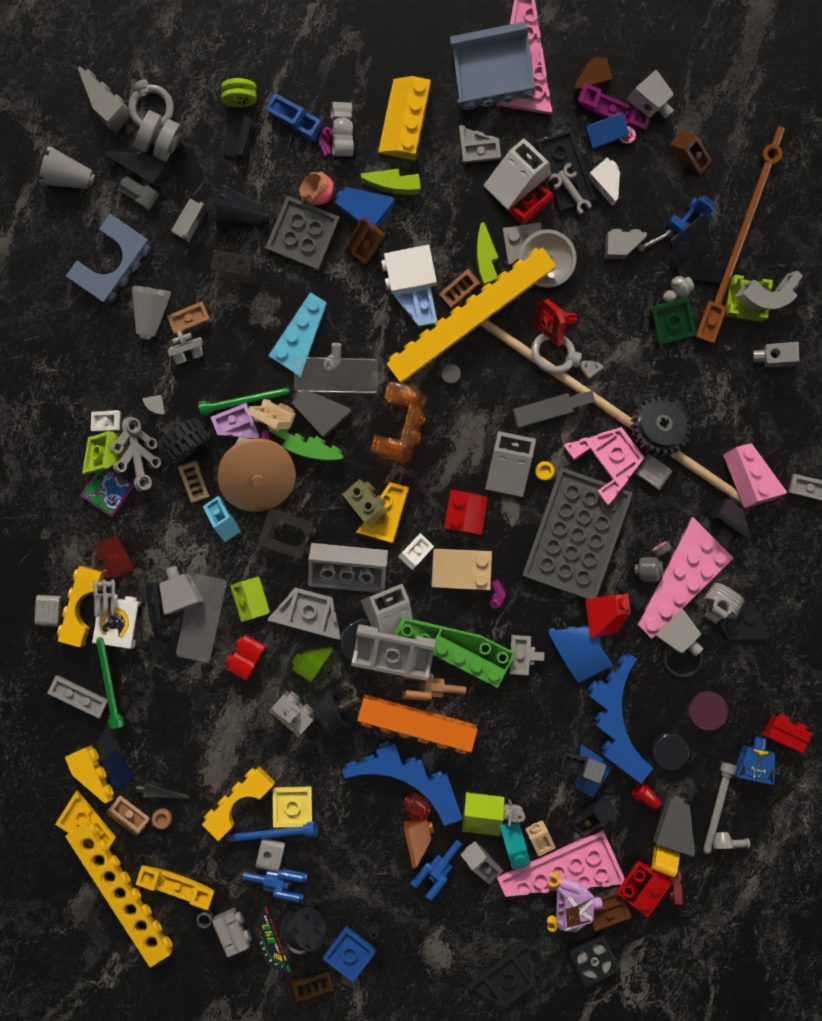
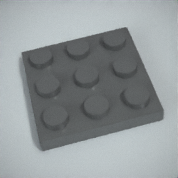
M287 196L265 248L268 251L319 271L340 217Z

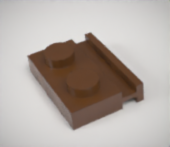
M363 217L344 248L349 249L352 255L366 265L386 234Z
M616 892L601 897L602 909L594 910L592 925L594 930L597 931L632 918L625 899Z

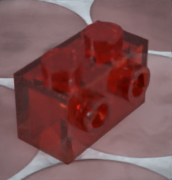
M117 534L95 545L96 550L93 552L98 561L102 560L105 566L102 569L107 578L116 579L134 570Z

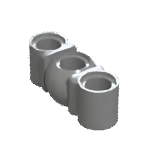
M332 102L333 156L352 157L354 151L353 124L351 122L352 104Z

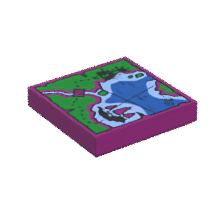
M107 468L96 471L80 496L113 517L134 485Z

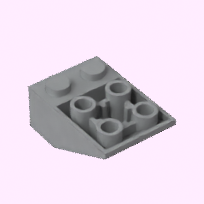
M79 66L78 70L94 111L105 125L117 133L131 118L128 113L129 108L124 104L125 102L117 94L114 96L110 92V88L105 83H100L89 69L85 71Z
M522 139L509 150L486 181L484 187L509 210L551 175L549 162L528 141Z
M498 431L485 489L523 497L536 439Z
M403 584L361 600L371 627L378 628L380 633L394 635L403 617L412 619L410 601Z

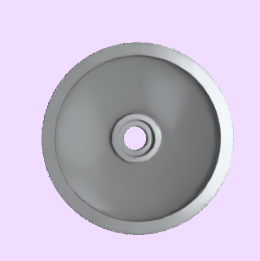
M541 230L533 233L522 244L519 260H526L529 257L528 253L533 249L538 248L539 250L543 247L556 264V269L534 285L550 288L564 283L571 276L576 265V251L572 242L564 234L555 230Z

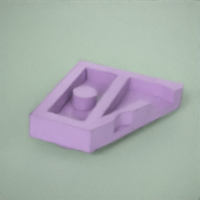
M247 403L211 417L217 435L260 438L252 416L247 414L249 409Z

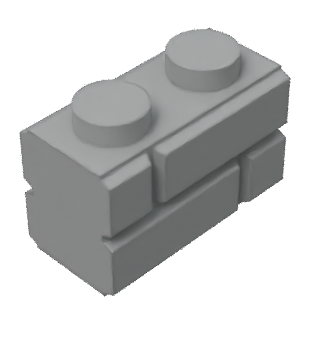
M232 908L213 918L212 923L227 957L249 948L252 938L249 930H245L243 927L244 918L241 912H237L236 908Z

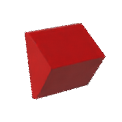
M539 184L508 211L520 225H526L551 204L554 194Z

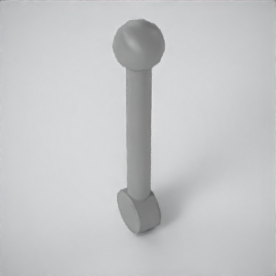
M668 230L666 234L644 245L639 244L637 249L642 252L646 247L666 237H673L674 232Z

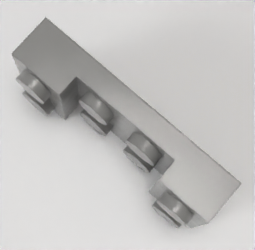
M359 624L351 666L428 681L435 639L417 636L415 640L380 633L378 628Z

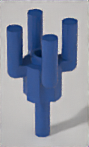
M456 840L443 858L437 855L431 863H426L410 884L417 888L426 876L430 878L435 884L426 897L432 901L447 882L446 875L453 867L449 862L463 844Z
M286 869L278 872L267 871L266 876L244 872L242 880L263 884V890L273 892L275 898L299 903V901H303L304 894L289 891L290 880L300 883L307 882L308 874Z

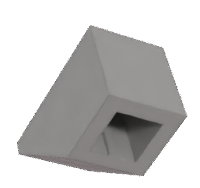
M612 229L605 236V259H625L643 242L647 233L641 232L638 229L630 230V232Z

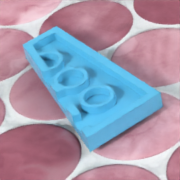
M310 292L269 354V357L301 377L327 303Z

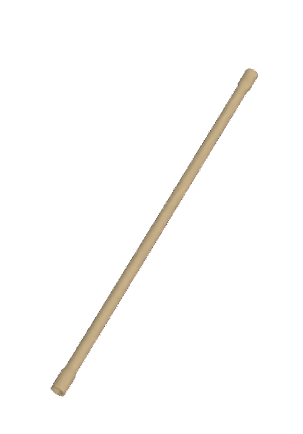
M489 320L479 325L535 363L531 349ZM541 356L544 362H546L549 365L555 366ZM565 372L560 374L549 373L577 393L581 394L591 391ZM593 392L595 398L593 404L630 428L633 424L630 421L631 417ZM681 451L671 455L672 458L744 507L737 489L721 480Z

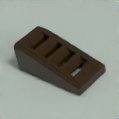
M328 971L290 981L293 998L296 1003L333 991ZM324 978L326 988H322L320 979ZM313 981L317 982L318 990L314 989ZM307 983H309V987H310V991H311V992H308V993H307L306 986H305V984H307ZM298 986H301L303 994L299 995Z

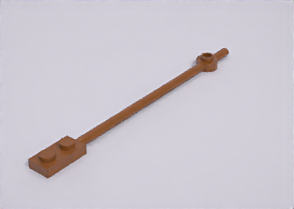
M779 126L777 128L772 144L766 146L762 151L761 157L765 164L715 301L707 302L695 335L697 339L711 344L715 342L727 307L722 305L729 282L771 167L782 157V150L779 145L785 131L783 127ZM768 153L773 154L774 157L769 158Z

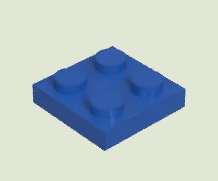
M345 926L322 959L350 981L354 982L377 949L348 926Z

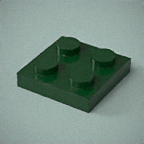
M688 297L650 307L659 345L696 335Z

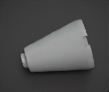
M49 146L47 148L50 153L49 155H44L39 175L43 177V180H39V184L83 189L93 185L95 175L92 174L91 169Z
M143 286L132 287L136 333L140 334L139 338L151 339V336H156L170 299V291Z

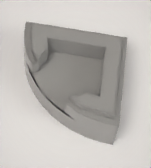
M582 361L578 365L588 380L604 369L600 363L594 361Z
M162 395L142 398L145 406L150 411L165 415Z

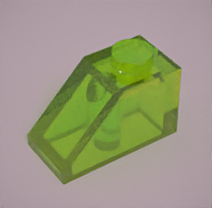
M327 647L306 651L302 655L297 654L292 661V664H294L292 670L311 682L334 649Z

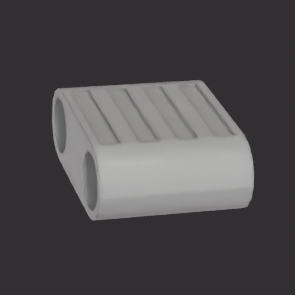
M647 454L634 474L657 490H660L672 473V470Z
M37 595L35 606L36 626H60L61 596Z
M269 838L262 839L256 868L278 872L285 842Z

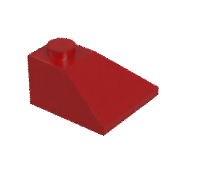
M628 593L585 599L590 638L619 633L631 613Z

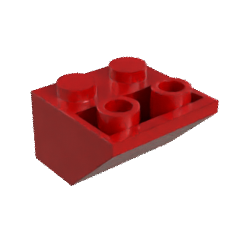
M638 861L616 893L646 917H649L673 881L664 874L652 870L651 866Z

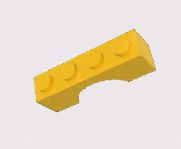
M79 566L75 570L73 575L75 582L73 588H70L68 592L69 603L68 606H65L62 617H64L63 624L59 626L57 631L59 642L77 647L85 646L90 627L83 622L80 616V605L83 599L93 592L94 580L102 582L106 572L84 566Z
M260 766L256 770L252 767L245 774L247 779L242 784L237 782L231 789L233 793L229 797L225 795L217 803L219 807L215 811L211 809L203 817L205 821L202 825L218 841L235 824L232 818L233 804L243 797L261 799L275 784V781Z

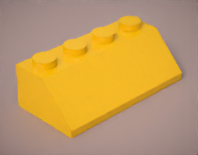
M414 76L393 79L378 151L379 154L415 161L431 80Z

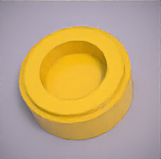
M541 462L535 468V475L539 480L547 481L554 476V467L549 462Z

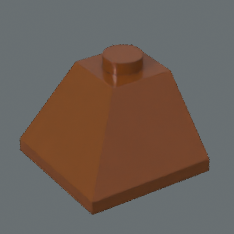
M427 817L404 822V830L413 868L418 866L431 841V834L434 833L432 821L428 822Z

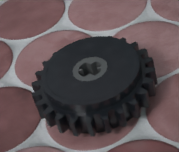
M653 397L649 401L645 400L633 412L634 416L630 420L633 422L630 428L635 429L632 435L637 436L635 441H640V447H646L647 452L653 451L655 456L659 452L661 457L666 453L668 456H671L673 453L676 454L689 441L688 436L691 434L688 431L691 425L687 424L690 419L684 416L686 412L680 410V405H674L675 401L668 402V398H665L663 401L661 397H658L656 400Z

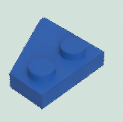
M581 744L579 749L580 756L591 758L606 765L601 783L576 777V788L593 798L613 765Z

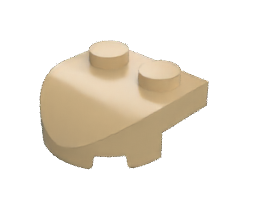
M263 399L261 406H249L247 414L254 417L253 420L267 424L268 428L274 431L289 429L296 415L292 408L281 403L278 406L267 399Z

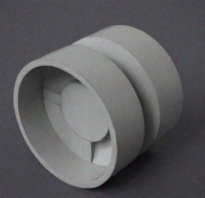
M149 110L137 133L134 148L147 153L152 145H154L153 157L166 162L177 145L181 125L168 119L163 127H160L162 116Z

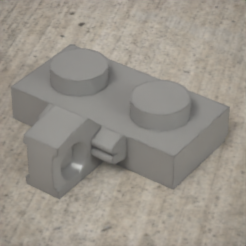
M512 635L511 651L515 655L510 663L509 674L529 675V664L534 665V660L544 661L545 653L535 652V647H530L531 636Z

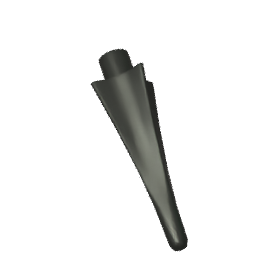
M146 782L145 786L137 785L136 788L137 793L143 794L142 798H190L189 795L164 789Z

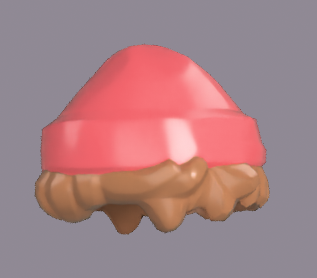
M323 172L309 173V176L305 177L299 188L302 202H307L310 205H323L331 201L333 197V181Z

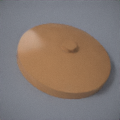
M248 439L235 444L224 454L218 467V484L223 496L235 507L251 512L266 511L281 504L290 495L296 479L294 463L289 453L279 444L267 439Z

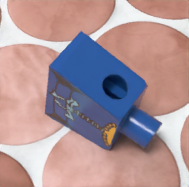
M755 736L753 747L745 745L742 747L736 763V777L774 785L775 753L765 750L766 738Z

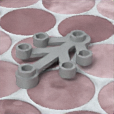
M128 417L122 422L123 432L116 442L110 444L109 449L113 454L122 452L123 444L128 438L130 446L120 461L114 463L113 469L116 473L124 472L127 469L128 462L133 457L136 473L134 486L139 491H145L151 487L152 481L149 476L144 475L141 456L148 461V466L151 469L160 467L161 460L147 451L155 449L157 441L141 430V424L138 419ZM137 437L144 442L145 448L138 443ZM115 445L118 446V451L115 450V448H114ZM153 460L156 461V466L153 465V463H152ZM118 464L122 466V470L118 468Z

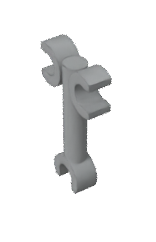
M568 163L558 174H551L548 181L552 179L558 181L553 187L554 190L558 189L563 183L577 204V213L581 215L583 214L581 205H585L589 210L591 203L588 200L582 199L569 180L575 178L577 172L569 174L567 169L571 167V163Z

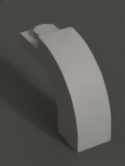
M798 271L787 274L774 292L764 289L756 280L744 283L734 298L745 307L755 311H764L766 309L770 311L781 308L791 303L797 297L794 290L799 286V280L803 275Z

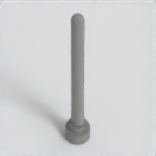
M722 762L720 768L722 771L721 775L723 776L703 848L705 854L711 853L729 781L736 774L737 766Z

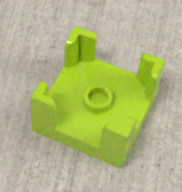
M734 275L728 285L727 309L724 317L763 322L768 318L769 309L764 311L751 310L734 298L744 283L749 282V280H742L744 276ZM762 279L758 283L764 289L770 291L773 280Z

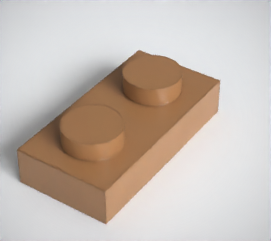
M202 301L167 316L175 335L178 334L177 331L181 330L183 332L210 321Z

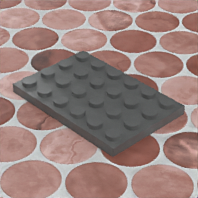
M560 467L522 576L587 599L596 598L633 492L621 489L611 504L607 506L597 493L607 483Z

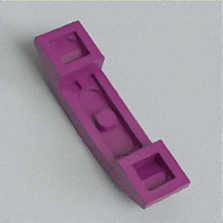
M583 84L578 99L581 105L606 119L623 113L626 125L641 130L647 129L650 117L646 116L637 107L601 93V89L592 85Z

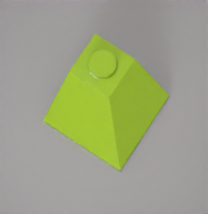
M108 431L88 437L82 474L107 469L119 461L129 447V438L123 444L122 452L113 454L109 449L110 444L116 442L120 434ZM115 445L114 448L118 451V446Z

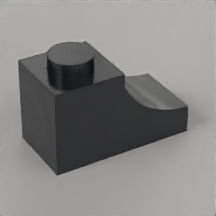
M565 752L559 771L592 782L601 783L606 765L588 757Z

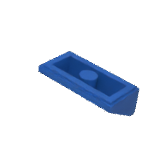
M623 113L586 127L593 149L629 135Z

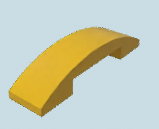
M144 865L141 866L135 884L152 891L156 889L187 900L191 905L205 910H209L215 892L211 888L187 877Z

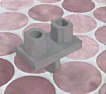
M180 330L177 331L178 337L172 339L174 344L180 342L181 344L170 347L167 351L169 357L172 356L176 364H180L187 360L184 351L190 350L193 358L203 356V341L199 337L186 342V340L192 338L191 333L183 335V332Z

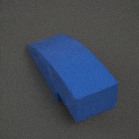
M276 93L265 107V110L272 116L314 143L317 142L321 131L325 128L320 119L308 114L304 108Z

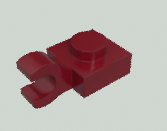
M678 871L676 879L667 876L673 881L670 890H668L667 897L668 902H671V907L679 908L683 905L682 884H680L681 872Z

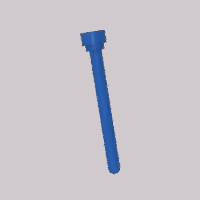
M311 821L303 824L302 827L229 834L226 840L228 842L302 834L311 838L317 837L318 828L316 821Z

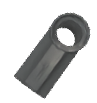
M128 176L122 179L118 189L148 211L151 210L160 195L149 186H143Z

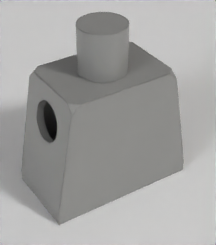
M657 70L640 83L626 98L648 117H652L659 111L666 119L674 111L667 103L673 96V92Z
M799 342L766 344L764 350L753 351V362H764V367L796 366L799 362ZM771 353H775L777 358H773Z
M177 566L166 569L169 580L160 583L164 614H173L204 602L189 574L179 575Z
M683 609L655 635L679 654L688 649L696 657L703 650L695 641L701 633Z

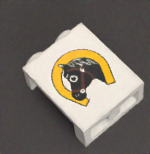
M116 594L114 595V616H110L109 597L107 615L101 614L100 597V613L96 617L92 643H96V639L102 637L105 645L129 649L134 648L136 640L133 639L137 610L142 602L136 601V597L130 596L120 599Z

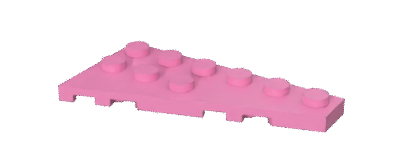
M691 517L687 529L683 533L676 550L663 572V577L658 586H656L654 594L637 624L650 638H653L733 559L694 517Z
M603 830L533 860L529 865L513 869L497 877L505 897L557 891V888L561 887V885L551 887L548 883L549 880L556 881L555 878L550 877L551 872L558 873L560 879L566 878L575 881L587 889L598 886L621 885L625 880Z

